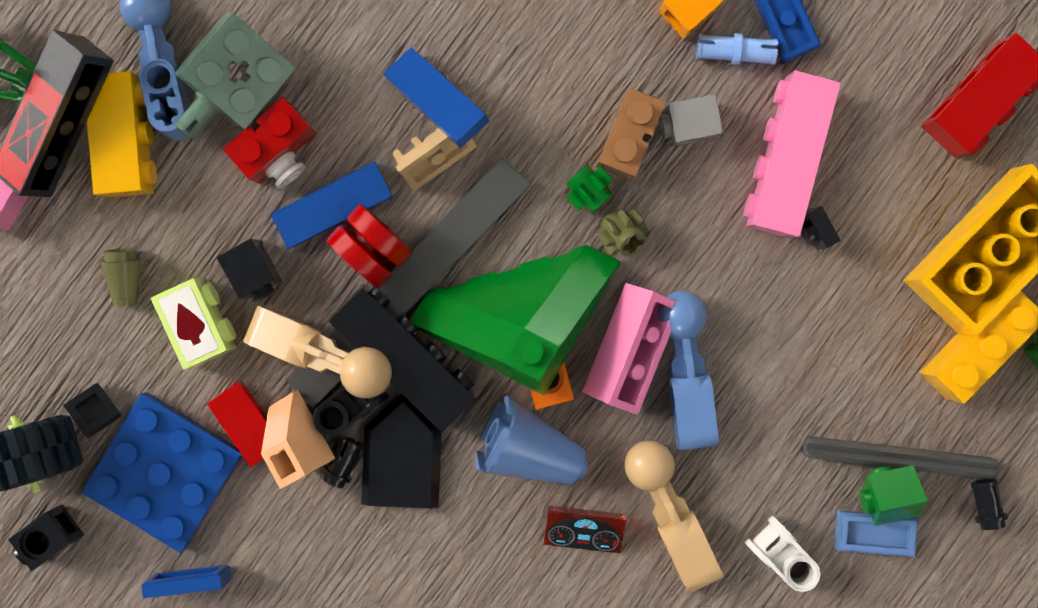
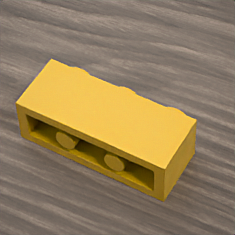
M131 71L109 73L87 119L93 195L111 198L154 194L153 184L157 182V169L154 161L150 159L149 145L153 144L154 133L151 123L147 121L146 106L139 76Z
M1020 291L978 336L957 333L919 373L947 400L965 404L1038 329V307Z

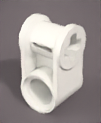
M771 516L768 519L769 524L753 540L748 538L744 542L795 591H810L818 584L821 575L819 566L799 546L797 540L775 517ZM797 562H806L807 569L805 574L800 578H791V567Z

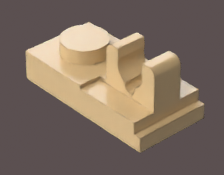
M437 128L423 142L418 137L410 139L414 148L405 155H402L396 149L393 152V156L398 163L396 169L411 189L416 191L477 146L471 138L460 149Z

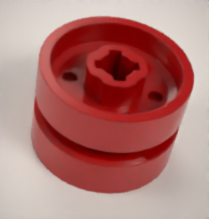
M360 203L347 217L348 222L357 232L354 234L346 227L339 225L326 241L355 271L376 288L380 289L393 275L392 270L384 260L387 259L395 266L400 267L413 254V251L377 216Z

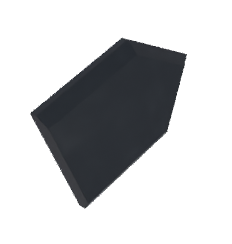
M402 393L364 427L361 504L381 507L438 508L442 432Z

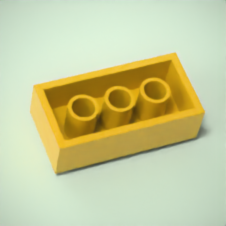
M1032 163L1011 168L903 280L958 334L978 336L1038 273V169Z

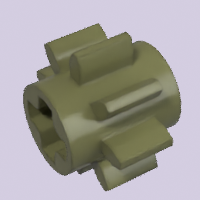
M617 209L604 217L601 224L602 231L598 233V237L612 257L618 252L625 257H629L642 250L646 243L645 235L650 230L645 226V220L637 210L634 209L627 214L624 210Z

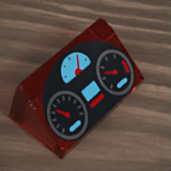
M548 505L543 545L620 553L626 517L624 514Z

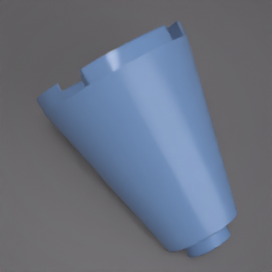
M504 396L505 404L498 402L495 405L480 439L485 441L484 453L476 451V470L483 473L564 485H572L576 480L580 481L584 477L588 468V459L585 458V450L509 396Z

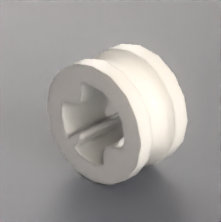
M292 151L283 154L266 170L265 174L269 178L274 177L276 179L275 185L278 189L284 188L293 182L305 169V165L302 162L296 163V155Z

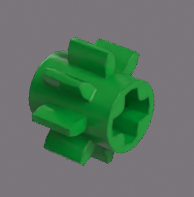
M587 164L566 183L572 190L566 198L577 211L586 206L592 213L614 194L608 188V185L614 179L602 166L594 172Z

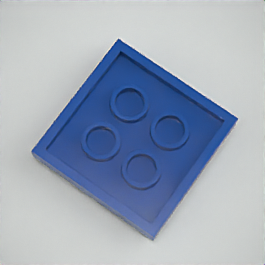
M144 392L139 396L81 493L179 553H182L189 545L231 476L242 454L230 442L151 394Z

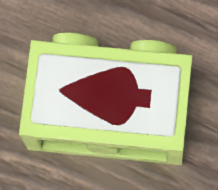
M192 278L150 298L183 370L197 367L236 349L233 341L236 339L235 330L228 318H222L217 304L220 303L219 295L211 282L206 283L205 278Z

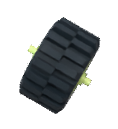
M14 415L10 417L12 425L8 426L9 429L0 432V492L24 485L26 487L31 486L33 494L40 492L39 483H42L43 479L75 469L84 462L71 416L57 415L26 424L25 421L20 422L19 415Z

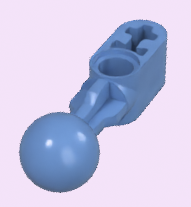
M120 0V13L123 20L129 27L138 31L141 37L142 48L138 52L141 64L139 79L149 121L166 138L173 141L184 140L189 136L177 128L174 123L185 113L191 103L186 83L174 74L178 70V63L174 48L166 42L163 28L171 18V1ZM164 75H170L168 85L164 88L156 89L158 79ZM170 109H172L177 115L172 117Z
M684 290L674 291L665 296L676 301L673 308L659 305L657 317L661 322L669 321L671 329L669 337L673 339L675 356L670 361L671 378L668 380L676 446L678 451L718 446L719 436L712 381L709 373H706L705 358L698 353L696 336L701 333L706 325L707 309L704 302L696 294Z

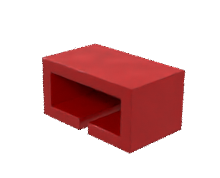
M282 97L256 119L261 127L256 130L248 126L222 150L249 180L260 184L268 177L265 174L266 170L274 161L287 152L292 151L295 154L318 133L299 111Z

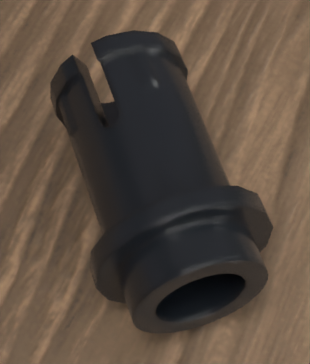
M340 436L339 443L333 454L335 459L330 461L328 466H323V481L337 488H344L346 483H350L352 480L350 473L364 445L360 442L354 444L356 440L348 436Z
M981 479L971 482L978 512L975 522L980 523L982 530H997L1006 527L1005 520L1008 519V514L1003 512L997 479Z

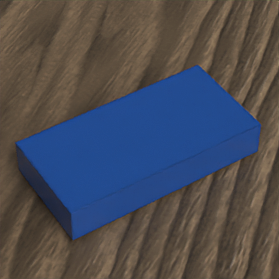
M228 565L155 573L141 585L143 599L222 589L232 579L231 569Z

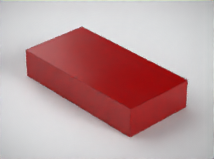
M239 381L208 402L207 406L249 466L253 467L264 459L261 453L267 416L243 381Z

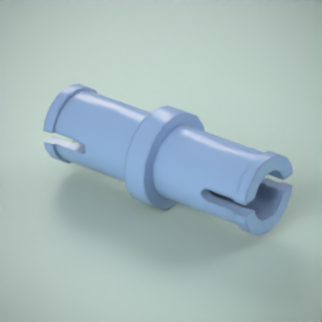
M699 33L696 59L730 61L731 65H739L740 62L775 65L778 49L775 48L778 47V39L743 38L742 33H734L733 37L703 35Z

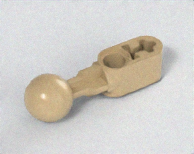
M259 305L243 340L247 345L306 369L311 368L320 373L331 370L340 374L344 388L358 398L378 396L388 387L391 380L392 369L390 362L381 351L372 347H361L347 352L338 348L336 341L323 335L322 331Z
M653 440L641 441L635 444L626 455L624 462L625 473L634 486L649 491L655 504L652 513L658 524L657 529L688 594L724 578L693 511H690L685 499L676 495L670 483L675 470L672 453L665 445Z

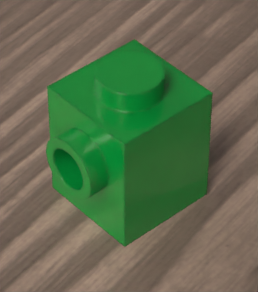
M914 465L892 469L890 466L877 468L867 475L863 488L859 491L862 509L865 514H871L875 526L921 516L928 502Z

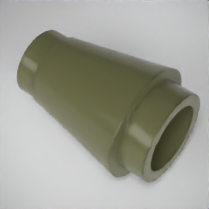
M126 248L104 251V260L100 262L113 306L137 304L141 258H137V249Z

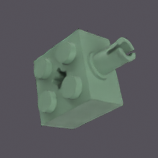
M233 12L225 13L174 73L196 92L195 96L197 97L174 125L194 141L216 113L219 115L223 114L236 126L246 129L296 68ZM229 63H241L240 72L243 75L240 79H229L232 73L228 68Z

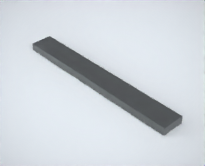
M504 158L412 250L413 254L400 267L397 266L392 271L393 275L380 288L391 301L387 307L397 317L402 313L406 314L531 186ZM336 329L329 336L336 341L338 348L347 352L355 349ZM298 367L286 381L296 391L298 390L301 396L314 408L332 391L341 379L340 374L331 370L320 373L311 368Z

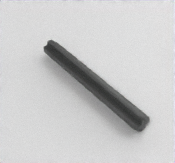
M807 436L803 444L804 456L812 459L881 467L890 466L892 468L914 465L916 471L984 479H995L998 473V461L991 457Z

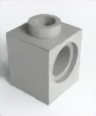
M716 94L668 103L664 108V115H661L659 119L662 136L664 139L669 138L671 147L715 139L723 133Z

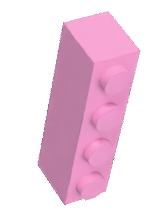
M796 70L789 74L785 80L779 81L773 99L774 103H778L775 118L770 117L763 137L764 141H768L765 156H759L754 169L753 178L758 179L755 194H749L744 207L743 216L748 217L746 227L790 239L800 237L841 82Z

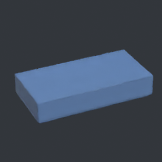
M837 510L834 548L837 551L915 557L918 518L913 517L875 526L870 513Z

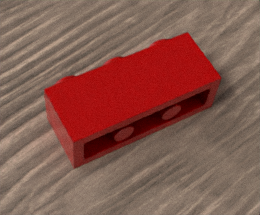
M1018 33L1000 40L921 127L954 158L968 153L976 154L990 140V137L987 135L988 132L996 124L1001 126L1017 111L1014 104L1022 96L1028 97L1038 89V52Z

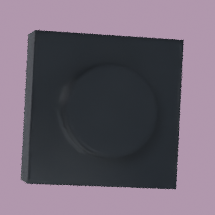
M822 206L812 208L806 212L801 234L808 245H814L819 250L829 248L841 241Z
M98 382L63 405L88 439L122 416Z

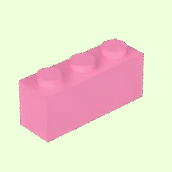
M625 283L582 392L609 405L638 415L671 334L669 321L661 322L657 317V309L659 305L673 308L676 301L654 291Z

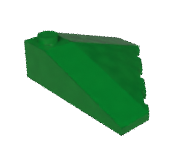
M587 245L574 248L571 253L550 259L546 256L519 264V268L496 274V272H491L467 279V283L447 289L440 287L429 290L410 320L418 327L419 331L544 396L620 266L619 260Z

